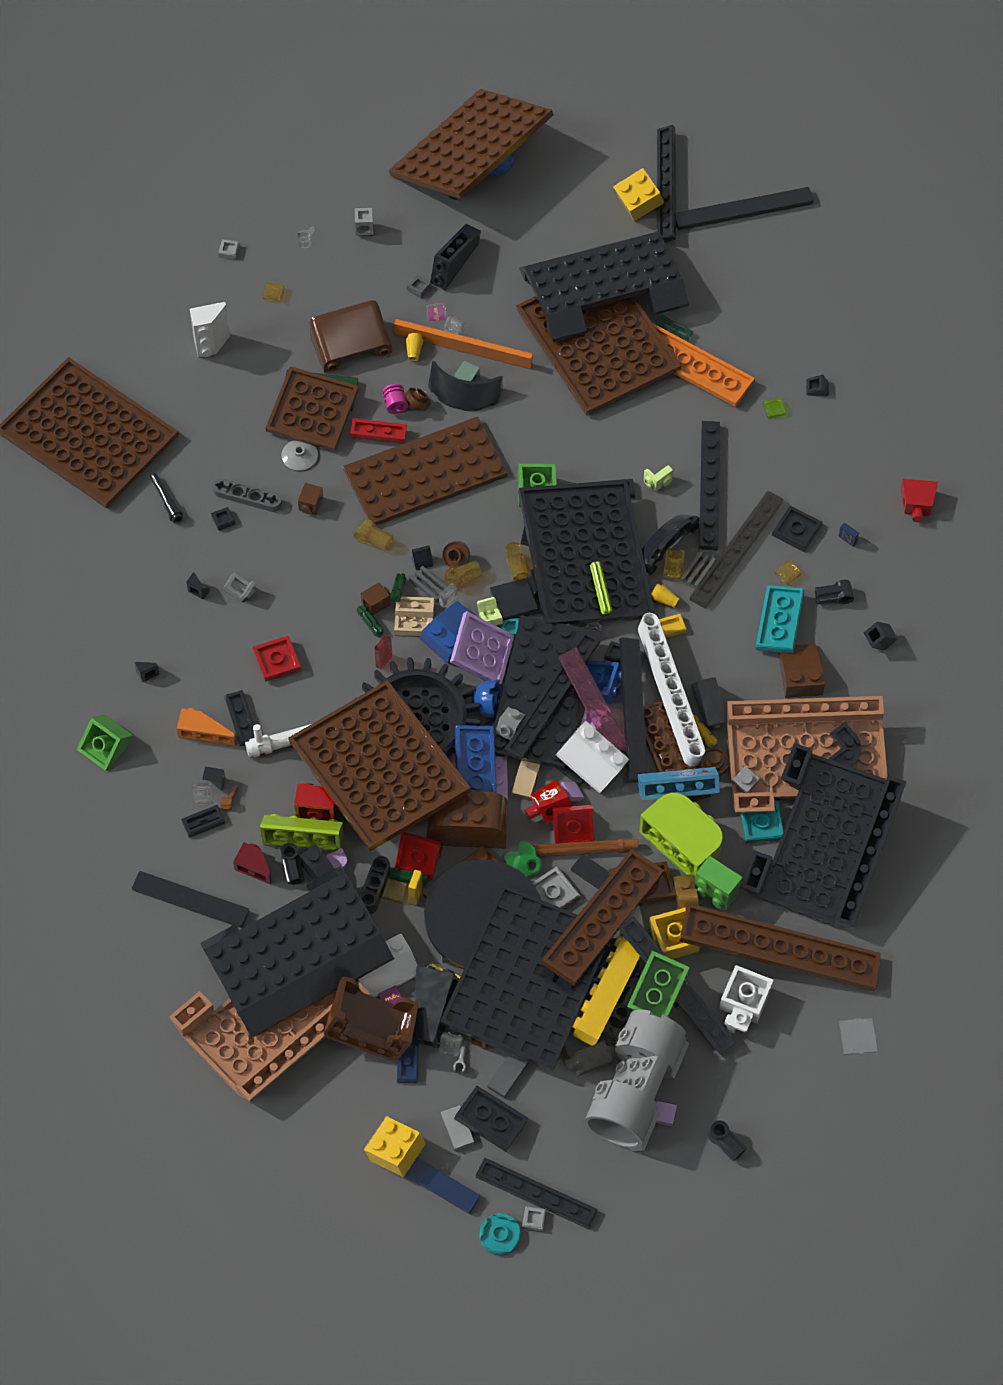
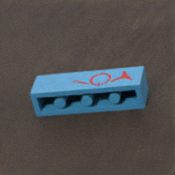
M716 767L638 774L641 800L659 799L668 793H679L684 796L720 793L719 774Z

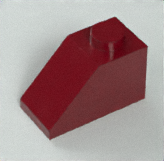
M243 842L233 861L234 870L271 884V873L262 850L253 843L247 844Z

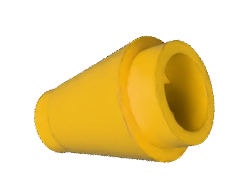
M410 333L406 338L408 360L410 361L419 360L424 340L422 335L418 333Z
M657 584L651 594L654 601L672 606L673 608L680 599L664 584Z

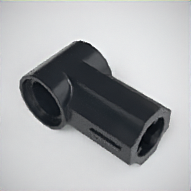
M840 580L834 585L815 587L816 603H851L854 601L851 582L849 580Z
M293 843L284 844L281 848V858L287 883L292 885L300 884L305 879L298 848ZM289 852L294 853L292 857L285 856Z
M631 986L624 987L609 1017V1022L613 1027L622 1028L627 1023L632 1012L627 1006L635 988ZM616 1013L621 1014L624 1018H619Z
M722 1120L715 1121L712 1124L708 1134L710 1141L713 1144H717L733 1162L741 1157L747 1148L729 1130L728 1124ZM719 1129L724 1135L719 1136L715 1134L714 1130Z

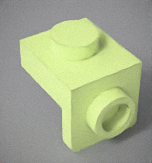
M669 465L655 475L649 469L644 470V483L655 492L663 486L669 485L672 481L673 469Z
M495 597L477 601L479 617L495 626L503 624V618L497 608Z

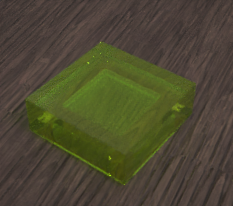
M780 397L763 401V407L768 419L786 415V410Z

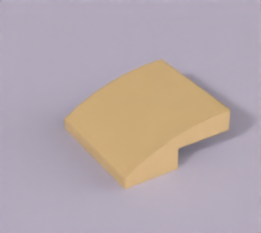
M401 597L399 602L396 601L394 635L421 636L422 630L433 620L434 598Z

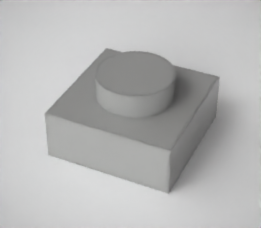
M744 766L733 778L732 783L744 793H749L760 778Z

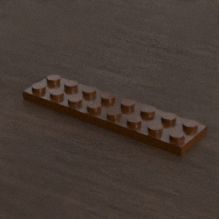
M631 849L544 956L541 964L575 986L617 933L618 928L625 923L660 879L664 870Z

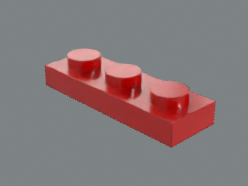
M353 418L350 438L405 443L407 424Z

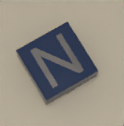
M843 523L840 526L839 537L853 547L858 541L859 532L848 524Z

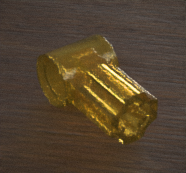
M363 519L353 534L359 542L364 544L369 542L385 551L389 549L393 541V535L377 528L376 524L369 519Z
M517 542L508 543L505 547V561L509 565L513 580L527 578L529 572L522 554L521 545Z
M472 561L460 567L452 566L447 568L444 584L451 591L458 590L461 584L482 576L477 561Z

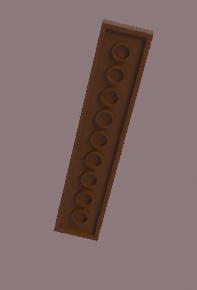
M689 903L685 907L680 942L873 992L876 989L881 957L879 952Z

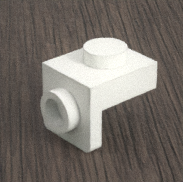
M734 1007L732 1014L727 1015L724 1023L727 1026L726 1030L728 1033L734 1036L736 1029L747 1032L753 1014Z

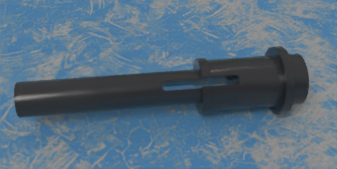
M156 473L151 474L150 478L165 503L163 506L169 514V520L173 523L180 522L183 519L182 511L178 509L175 501L170 499Z

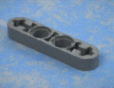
M217 479L212 486L215 496L271 512L278 511L282 506L280 495L274 492L226 479ZM236 490H242L244 492L241 496H236L233 494ZM255 494L261 496L257 501L251 499Z

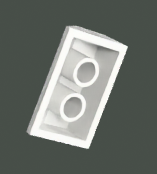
M221 302L191 308L190 316L198 358L217 354L230 337L226 303Z
M586 721L556 754L557 757L598 793L610 783L629 761L622 752Z
M402 934L385 941L394 960L356 980L372 997L377 998L379 993L395 985L399 987L416 978V967L418 965Z

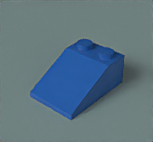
M456 601L436 616L422 630L420 640L447 664L451 660L463 613L470 612L459 601Z

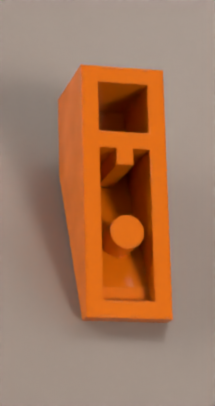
M194 708L181 709L177 725L179 738L235 746V734L201 711Z

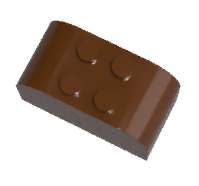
M471 791L428 817L427 838L441 842L440 846L480 848L483 845L485 848L506 849L508 800L505 796L495 792Z

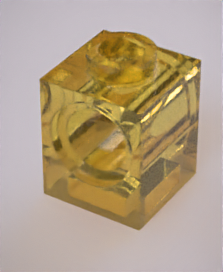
M668 549L666 551L664 577L682 578L685 550Z

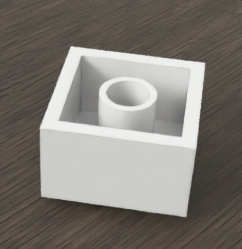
M736 965L721 998L720 1009L732 1014L734 1007L752 1013L753 1018L751 1022L757 1024L772 990L773 979Z

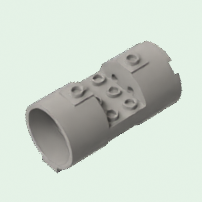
M635 1010L631 1012L625 1028H623L618 1036L619 1039L615 1048V1053L621 1062L616 1067L613 1080L600 1081L597 1085L592 1104L584 1120L585 1126L597 1137L616 1146L628 1148L631 1151L645 1150L659 1117V1113L656 1112L657 1104L654 1101L662 1080L675 1079L689 1045L686 1041L687 1038H685L686 1031L678 1023L664 1015L661 1018L651 1015V1011Z

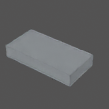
M460 1105L441 1112V1117L455 1151L474 1144L469 1128L454 1119L456 1113L461 1108Z

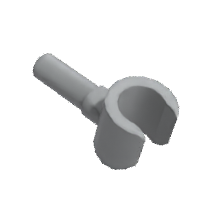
M461 1047L459 1059L453 1065L454 1072H456L458 1065L463 1066L462 1074L466 1071L464 1063L466 1047Z

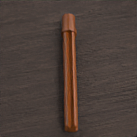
M638 838L532 846L535 848L536 856L624 852L631 849L634 851L638 850Z

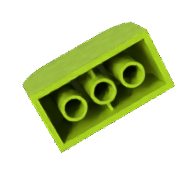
M668 793L660 797L641 814L639 833L685 875L693 874L694 883L696 872L709 856L719 861L722 831L714 818L706 815L696 802H692L686 796L679 793Z

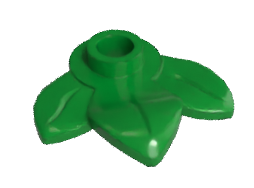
M526 841L519 842V851L509 852L504 855L507 864L519 870L526 877L528 875H536L542 870V861L536 856L535 848ZM534 861L536 863L535 869L529 868L530 862Z

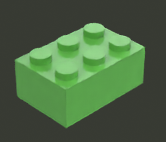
M652 951L628 1003V1009L633 1011L648 1010L651 1011V1015L660 1018L664 1015L669 1018L690 967Z

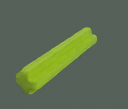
M599 561L592 562L590 568L601 613L603 615L610 614L612 607L601 563Z

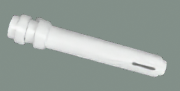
M258 724L254 725L255 738L245 742L248 756H254L255 758L259 757L262 753L266 755L272 753L273 750L291 746L288 737L309 725L270 736L267 734L262 736L261 726Z

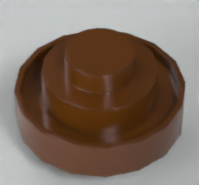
M409 388L405 393L408 406L413 410H427L431 405L428 394L420 388Z
M453 541L444 547L442 558L447 566L458 569L468 563L470 551L465 543Z
M710 749L704 753L700 761V767H716L719 776H722L728 769L729 760L723 751Z

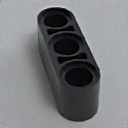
M378 856L373 860L360 894L363 903L368 900L373 901L372 904L364 903L370 914L377 911L389 879L390 861L385 856ZM380 866L386 867L384 870L377 869ZM374 883L379 884L378 887H372L371 885Z

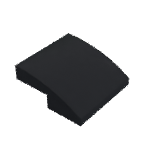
M526 578L490 587L491 595L496 599L497 608L503 621L538 611Z

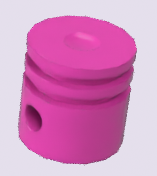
M390 384L383 389L382 394L385 405L390 414H399L408 408V402L402 385Z

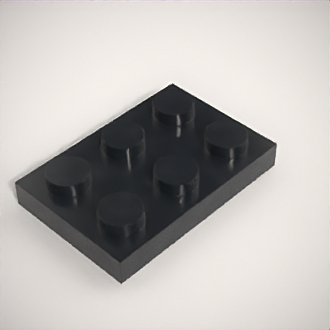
M477 1085L454 1117L456 1121L507 1152L528 1121V1117Z

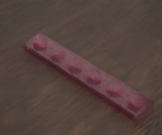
M574 648L560 655L558 658L597 731L624 754L626 752L625 737L578 649Z

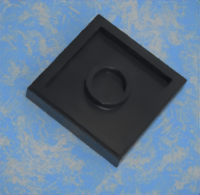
M790 505L772 531V536L805 552L823 522Z

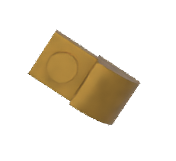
M693 874L673 877L677 910L685 908L687 903L699 906Z

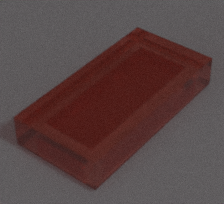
M387 635L374 647L375 664L380 670L393 657L392 640Z

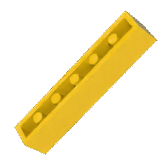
M621 935L617 937L614 946L617 947L615 952L610 951L606 962L609 963L607 968L602 967L597 977L601 979L598 985L594 983L589 992L592 995L590 1001L586 1000L581 1008V1011L584 1012L582 1017H577L572 1026L575 1028L572 1036L591 1046L597 1043L640 957L626 938Z

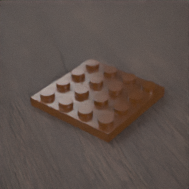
M290 366L266 425V432L335 452L359 386Z

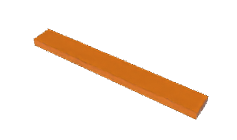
M395 319L393 323L395 335L408 337L410 333H418L422 335V339L426 343L531 369L533 365L532 353Z

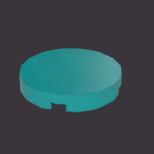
M493 1214V1216L487 1217L480 1226L479 1238L481 1245L493 1255L502 1256L509 1254L517 1248L520 1242V1227L517 1221L507 1214Z

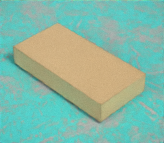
M521 761L511 796L530 800L540 764Z

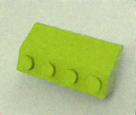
M278 814L264 815L260 824L263 845L283 846L286 843H293L297 848L310 849L316 844L320 850L336 851L342 846L343 822L331 819L326 821L318 818L304 819L298 816L282 817Z

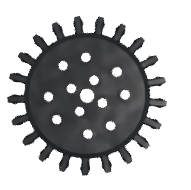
M408 657V670L399 672L394 661L390 662V672L392 675L387 678L380 671L375 670V680L380 684L388 680L412 713L422 718L420 723L424 728L428 727L430 729L427 732L446 756L452 751L455 753L456 725L480 726L479 719L467 718V713L477 712L480 709L479 703L465 704L464 699L474 695L473 687L459 691L457 686L463 681V675L459 673L451 681L445 677L448 673V664L444 663L440 671L435 673L430 671L432 667L431 658H426L424 669H414V661L412 657ZM363 682L362 690L365 693L374 688L368 683ZM426 692L429 695L423 696L422 693ZM408 693L409 696L404 697L403 694ZM446 709L448 713H443L442 710ZM423 710H428L429 713H428V714H424L422 711H423ZM443 727H448L449 730H448V731H444L442 728H443Z

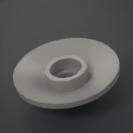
M294 440L285 445L281 457L287 468L293 471H305L316 464L318 451L314 445Z

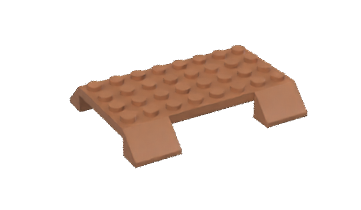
M883 696L728 701L727 731L732 801L735 813L775 812L774 799L796 798L798 790L781 780L793 744L797 743L813 749L812 754L828 759L840 750V747L830 737V733L844 722L848 724L861 741V756L852 767L886 779L887 766L882 721L884 716ZM744 766L760 778L749 793H744L732 783L733 778Z
M359 983V990H358V992H361V993H364V994H367V995L372 996V995ZM200 991L171 1014L169 1019L183 1039L238 1096L250 1102L325 1038L324 1030L336 992L251 1038L230 998L214 1011L213 1004Z

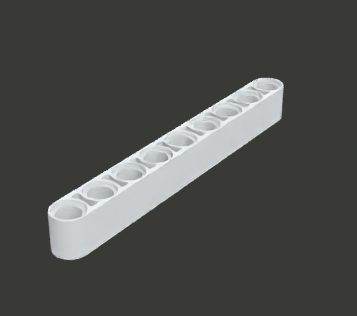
M646 613L639 624L638 632L683 760L687 765L694 767L700 763L705 753V747L660 621L655 614Z

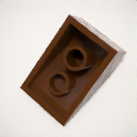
M816 644L795 645L794 654L778 652L785 698L823 695L825 680Z

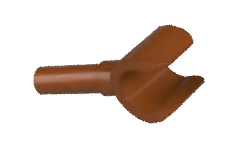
M235 785L228 798H221V809H232L233 799L239 788Z

